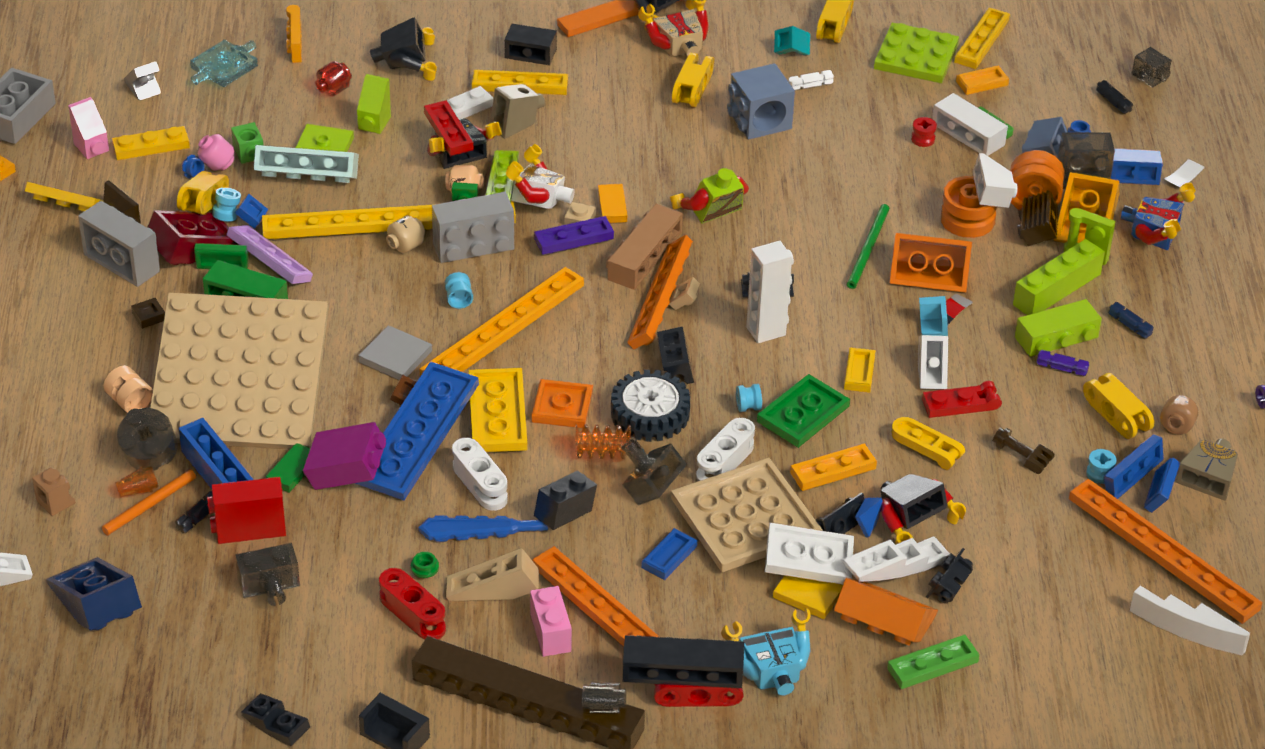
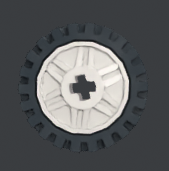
M650 369L644 370V374L635 371L633 372V377L627 374L624 376V380L620 379L617 381V386L614 385L611 393V418L620 432L625 430V435L628 437L635 434L636 440L646 437L647 442H652V437H656L657 441H663L664 435L667 439L672 438L673 433L679 434L681 428L684 429L689 421V389H686L684 382L680 383L678 377L675 376L671 379V373L665 372L664 375H661V370H655L654 374H650Z

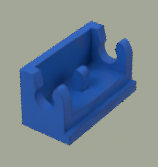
M1111 148L1110 179L1119 180V183L1160 185L1163 165L1160 151Z

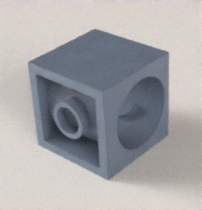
M775 63L731 73V84L728 85L730 102L727 104V111L729 116L733 117L736 121L738 129L743 131L748 140L792 129L795 90Z

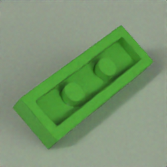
M962 635L888 661L887 669L899 687L904 689L978 663L980 654L967 636Z

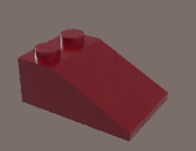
M154 210L147 227L155 232L157 251L165 258L167 263L172 265L196 262L194 250L196 243L238 245V243L227 236L229 227L222 220L215 218L212 213L202 215L196 212Z

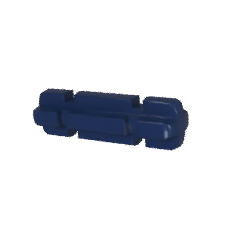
M1115 302L1109 307L1108 313L1115 319L1119 318L1118 321L1132 331H1138L1137 334L1142 338L1147 339L1153 334V325L1147 321L1143 322L1144 320L1128 308L1125 310V306L1119 302Z

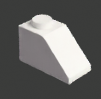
M979 153L973 169L979 204L1009 208L1012 198H1015L1017 194V183H1014L1012 172L984 153Z
M919 336L918 371L920 389H947L948 336Z

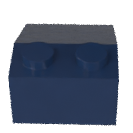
M99 557L46 579L49 587L78 624L89 630L102 629L107 626L108 622L117 618H127L133 614V611L142 608L133 576Z

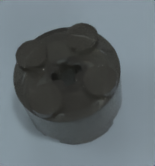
M153 408L131 409L118 427L117 440L126 460L135 469L151 472L158 470V467L168 464L173 460L177 452L178 442L169 418L161 411Z

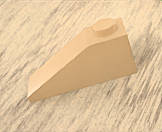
M521 548L447 576L446 598L449 601L516 599L530 594L531 590L539 589V569Z

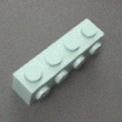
M256 145L254 170L262 171V176L277 177V173H286V178L301 179V175H311L310 180L325 181L327 176L335 177V182L350 183V178L357 179L359 154Z

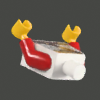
M533 144L532 147L529 146L524 152L525 160L534 165L529 164L523 169L517 161H513L508 166L506 176L510 180H515L511 201L551 209L559 201L571 204L575 190L564 187L565 177L549 171L544 162H540L538 157L542 154V149L537 144Z

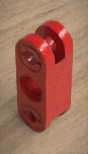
M388 568L384 570L379 576L381 603L424 640L427 636L435 639L442 638L446 632V624L443 620L446 615L445 606L402 569ZM428 626H436V627H437L435 630H428V629H427Z
M654 684L656 686L654 689L655 701L665 707L734 706L739 704L744 697L743 688Z

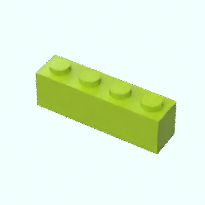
M1087 239L1081 241L1017 281L1013 306L1026 315L1046 310L1101 275L1105 251Z

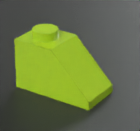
M366 74L357 107L358 129L381 134L391 118L389 79Z

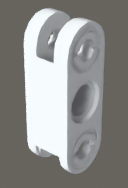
M746 418L733 419L699 452L697 456V464L699 466L696 472L697 481L707 479L708 477L705 474L716 476L734 470L743 462L754 448L755 425L752 421Z
M461 438L455 441L452 446L454 472L485 509L496 511L504 508L508 500L506 476L476 440ZM465 447L470 448L469 451H463L461 449Z

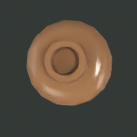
M1185 395L1173 396L1166 401L1160 414V422L1172 434H1185L1193 428L1197 420L1198 407L1191 398Z

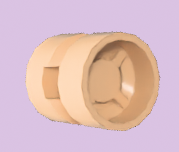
M119 366L113 369L106 377L103 385L104 391L127 414L138 415L150 406L153 389L130 367Z

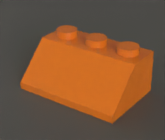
M896 233L889 284L966 293L972 242Z
M846 578L834 611L842 614L840 618L853 624H857L858 620L868 624V630L881 635L884 634V631L895 634V641L910 645L911 641L921 642L936 617L938 609L866 581L859 582L857 579Z

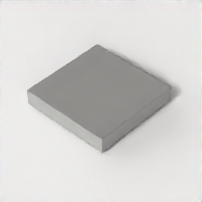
M388 325L358 355L359 362L400 380L402 375L408 377L432 352V344Z

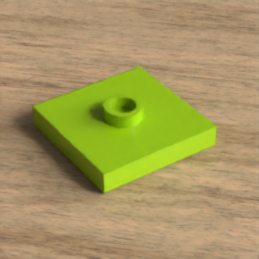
M307 124L296 148L348 152L354 139V131Z

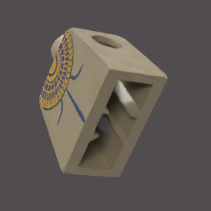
M1218 439L1215 443L1200 440L1181 461L1176 483L1226 501L1238 453L1231 450L1230 442L1225 439Z

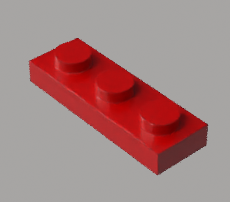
M447 100L424 106L425 116L438 137L443 138L444 146L450 156L474 150L472 139Z

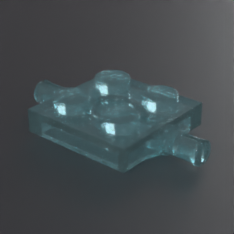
M224 39L190 60L191 69L198 72L191 76V81L193 84L198 85L205 79H210L222 87L227 86L258 66L257 58L249 54V52L256 49V43L250 40L244 45L239 46Z

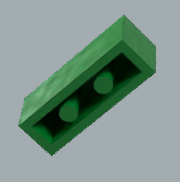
M219 260L215 262L203 278L204 295L288 299L287 280Z

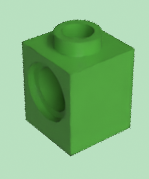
M255 122L231 127L233 148L241 164L255 161L256 145L264 146L263 138Z

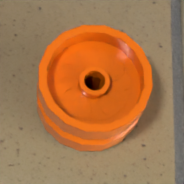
M1038 150L1024 152L1014 159L1010 171L1012 172L1014 183H1017V194L1015 198H1012L1011 203L1017 209L1022 208V199L1024 197H1032L1038 193L1042 194V192L1046 193L1048 190L1051 191L1058 206L1063 192L1064 168L1062 162L1056 156L1046 151Z
M974 176L958 177L948 182L944 188L941 223L949 232L961 237L975 238L984 236L991 232L995 226L996 209L998 206L979 204Z

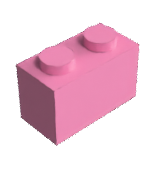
M559 586L531 590L530 615L542 656L571 652L572 628Z

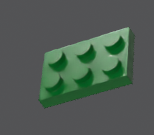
M808 374L757 414V422L799 448L850 407V398Z

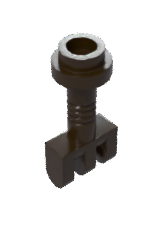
M1000 427L992 440L999 449L1007 446L1027 458L1024 467L1036 474H1040L1049 464V461H1052L1055 457L1053 451L1041 444L1033 450L1011 437L1012 430L1008 428L1003 429Z

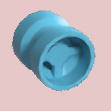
M231 188L217 189L215 194L217 204L213 206L212 215L222 221L236 220L237 214H235V211L237 210L236 206L240 203L241 194Z
M456 272L450 274L445 279V289L450 306L458 309L469 306L473 301V292L468 275Z

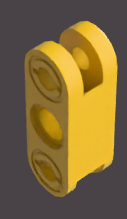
M854 0L826 1L818 21L816 39L827 38L840 43L853 10Z
M690 52L675 81L672 91V103L684 102L690 104L691 107H697L712 76L714 57L706 56L702 64L698 65L699 55Z
M201 171L180 188L177 196V208L182 211L187 210L202 215L207 213L217 204L215 200L216 190L229 187L228 176L223 174L212 175L211 172Z
M1106 373L1099 376L1098 381L1092 379L1084 383L1083 393L1087 402L1124 438L1131 439L1135 437L1138 429L1145 432L1153 429L1154 417L1149 408L1113 374Z

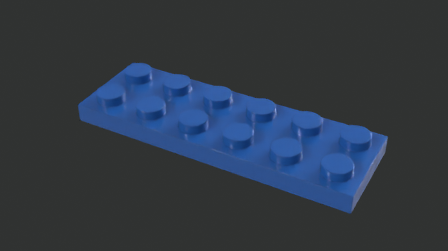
M430 361L383 432L386 438V446L383 449L380 465L377 468L374 480L355 484L405 501L479 385V378Z

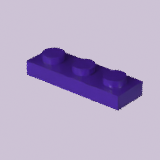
M606 216L534 231V240L542 255L614 239V230Z

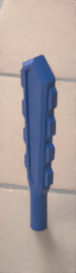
M436 515L425 520L418 527V531L428 540L443 542L454 538L456 540H468L470 537L486 539L489 536L500 538L523 531H548V526L540 520H516L506 516H496L495 518L487 516H477L475 518L456 516L455 518H449L448 516Z

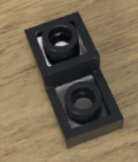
M262 693L241 711L242 716L255 727L289 746H292L310 728L308 718L285 710L282 701Z

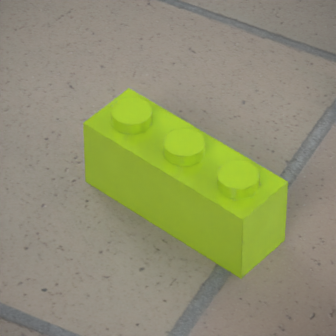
M1084 299L1018 318L1015 338L1029 357L1038 355L1040 350L1053 351L1098 338L1102 318L1088 300Z

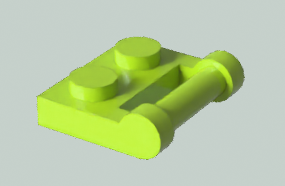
M1079 208L1071 209L1069 212V220L1071 222L1068 240L1064 244L1063 252L1078 244L1080 224L1085 223L1087 224L1085 239L1105 251L1103 265H1105L1109 260L1116 221Z

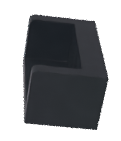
M381 692L359 714L360 735L385 749H420L430 738L428 717Z

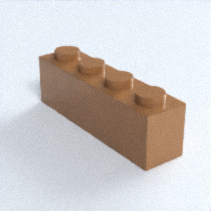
M657 203L650 211H647L638 226L635 225L628 238L621 241L617 251L608 257L606 262L608 280L635 290L664 255L668 244L675 241L682 233L683 213Z

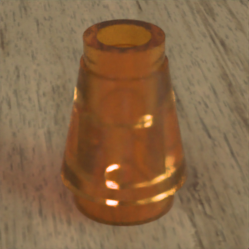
M143 466L120 479V481L115 482L121 498L153 492V489L159 487L152 466L147 468Z

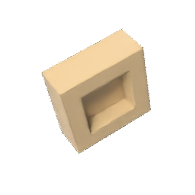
M572 202L564 217V225L594 219L596 207Z
M692 277L676 286L669 305L675 310L684 305H691L697 298L696 293L700 283Z

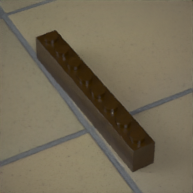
M429 636L426 637L412 659L413 680L423 685H429L449 694L464 697L477 704L487 705L503 713L513 714L532 723H538L553 728L558 732L579 737L587 742H593L610 749H634L644 731L645 710Z

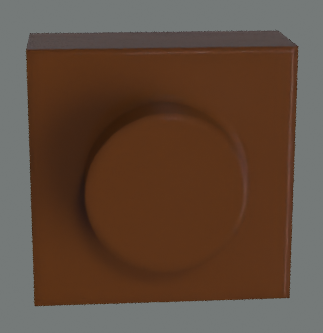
M402 375L390 400L402 405L416 384V381Z

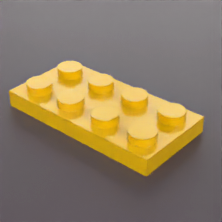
M522 368L469 370L470 375L479 378V385L470 398L472 439L476 440L485 452L527 450Z

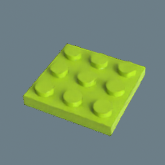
M892 22L875 59L874 69L942 84L958 46L959 36Z

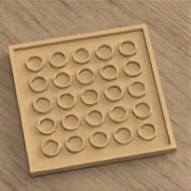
M168 293L146 432L147 441L180 443L179 427L204 418L226 446L291 449L298 443L311 448L329 310L328 301Z

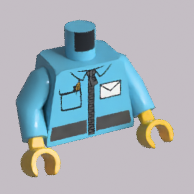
M808 608L805 609L806 619L803 621L797 618L796 609L792 613L791 620L797 626V631H794L793 627L740 637V640H738L742 633V626L739 622L735 621L733 623L735 635L728 631L727 625L722 628L721 635L725 640L744 641L743 676L754 681L758 688L763 690L775 687L777 693L782 696L788 695L794 690L793 683L799 681L800 671L806 668L811 652L809 630H806V624L811 616Z

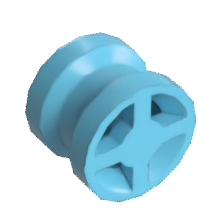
M752 384L751 387L747 388L743 385L736 386V402L739 412H745L749 408L754 410L762 409V394L759 384Z
M1104 449L1092 451L1088 460L1087 477L1095 483L1104 484V476L1116 465L1115 455Z

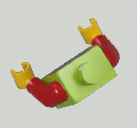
M722 168L718 171V174L701 180L695 194L691 198L685 197L684 193L670 196L673 210L678 208L692 210L701 224L741 210L743 207V194L748 192L749 186L742 177L736 176L733 170Z

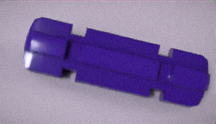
M1040 350L1037 357V364L1047 367L1051 365L1053 369L1069 373L1076 371L1075 374L1086 376L1088 373L1089 362L1079 359V361H1075L1074 357L1058 353L1051 355V352L1046 350Z

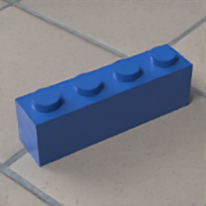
M204 418L179 427L182 453L211 489L213 484L254 480Z

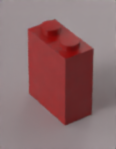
M280 477L212 485L213 496L207 497L209 514L215 513V516H210L211 533H217L218 544L286 536Z

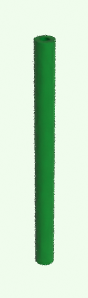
M886 204L880 206L848 279L847 287L850 289L857 287L888 215L890 207Z

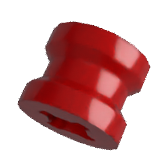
M928 117L915 119L912 127V142L919 147L933 145L936 137L934 134L937 128L936 122Z

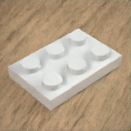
M770 523L767 537L765 572L844 584L846 578H852V573L843 564V559L853 555L854 536Z

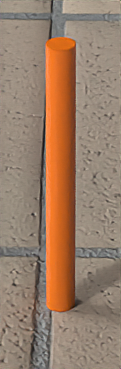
M189 469L104 524L102 531L108 536L196 479L195 472Z

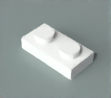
M479 86L448 99L447 102L460 120L492 107L493 97Z

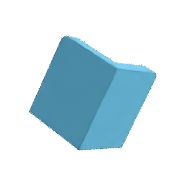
M945 296L919 298L921 334L948 336Z

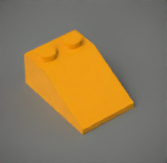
M1070 172L1057 223V239H1054V241L1067 242L1071 222L1069 220V212L1073 208H1079L1113 220L1120 194L1119 180ZM1085 223L1080 224L1077 243L1085 239L1087 227Z

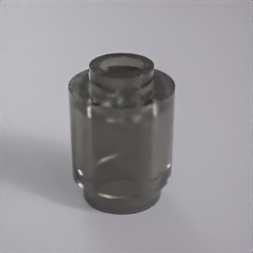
M591 682L590 685H583V709H590V712L620 713L621 707H626L627 692L626 689H621L620 682Z

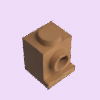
M51 467L32 477L36 501L51 516L75 504V499L68 491L70 484L64 475H60L58 470Z

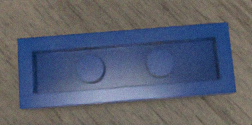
M1153 434L1112 470L1108 471L1104 476L1105 490L1118 499L1164 460L1162 437Z

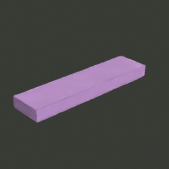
M250 226L229 227L228 237L239 245L247 246V251L291 284L311 282L313 276L311 271Z

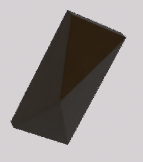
M106 181L103 202L141 224L139 204L111 181Z

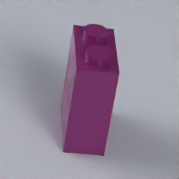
M375 422L316 432L303 472L314 490L374 480L377 468L380 465L383 449L386 446L385 435L380 432Z

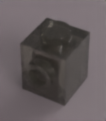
M1149 47L1135 55L1132 75L1153 88L1169 78L1172 60L1154 48Z

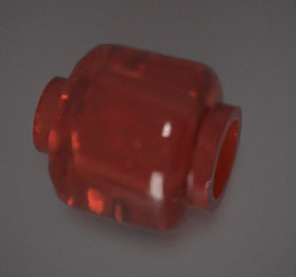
M332 61L317 70L315 85L321 93L325 92L329 96H335L350 86L352 75L344 63Z

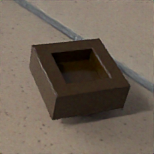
M156 298L131 305L132 314L142 329L163 322L165 319V311Z

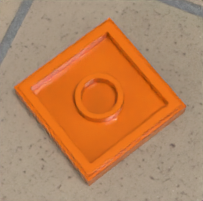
M540 379L532 412V423L585 428L593 394V385Z

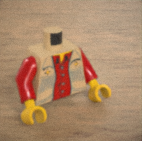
M692 0L691 4L697 9V12L692 9L654 18L653 20L652 15L655 12L653 5L648 4L646 8L648 13L644 11L643 7L638 12L639 19L646 21L645 27L651 43L664 49L670 56L674 57L683 54L688 56L690 52L698 54L702 49V41L706 39L709 29L707 11L704 10L706 0L701 2Z

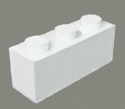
M952 93L934 105L933 120L936 122L937 127L978 153H984L989 156L1005 145L1008 126L958 95Z

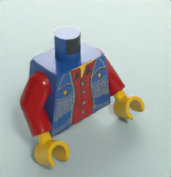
M1191 182L1183 184L1179 188L1181 194L1175 193L1164 199L1144 197L1138 209L1124 205L1121 220L1133 223L1131 235L1134 238L1142 240L1147 245H1154L1164 250H1169L1173 238L1181 230L1179 224L1184 207L1183 200L1185 202H1192L1195 198L1194 193L1196 190Z

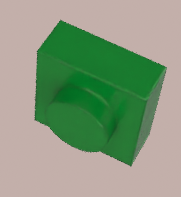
M453 182L452 201L478 197V184Z

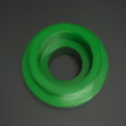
M430 552L417 553L411 561V572L419 578H430L439 571V562L435 555Z

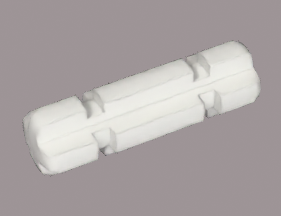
M831 70L821 71V74L815 72L800 75V78L798 76L789 77L788 82L794 90H800V87L802 89L821 86V83L823 85L832 84L834 76Z

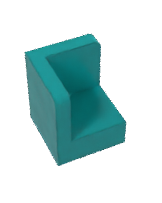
M795 26L775 30L774 53L782 55L795 51L805 56L810 54L809 32Z

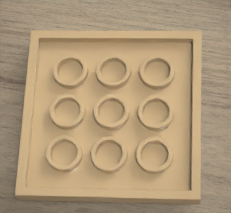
M770 458L671 491V500L721 572L765 558L770 523L822 531V528Z

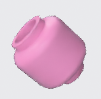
M206 135L200 140L198 144V157L211 170H225L234 161V148L221 135Z

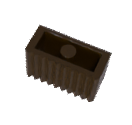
M1047 190L1046 193L1042 192V194L1038 193L1032 197H1024L1022 199V208L1018 209L1021 224L1017 225V230L1020 238L1025 239L1028 246L1057 239L1058 206L1051 191Z

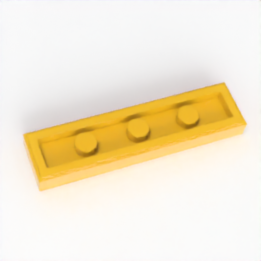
M989 7L955 55L954 63L977 69L1008 23L1010 14Z
M474 70L472 89L481 86L487 92H494L497 87L524 84L537 94L567 95L568 74Z

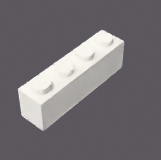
M781 241L751 249L746 328L757 343L785 336L787 324L789 323L788 305L791 302L789 289L792 284L791 265H793L794 259L791 251L787 250Z

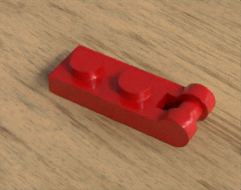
M985 381L978 386L923 392L922 401L929 418L997 410L1002 405L1000 396L996 394L997 388L993 381Z

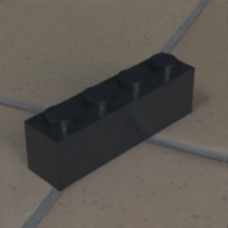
M625 635L622 682L742 688L744 641Z

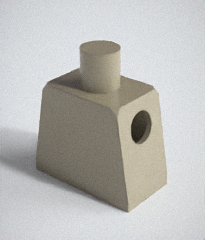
M524 84L497 87L494 91L490 123L499 122L502 132L500 136L504 139L535 123L537 109L544 107L545 99L542 94H537Z

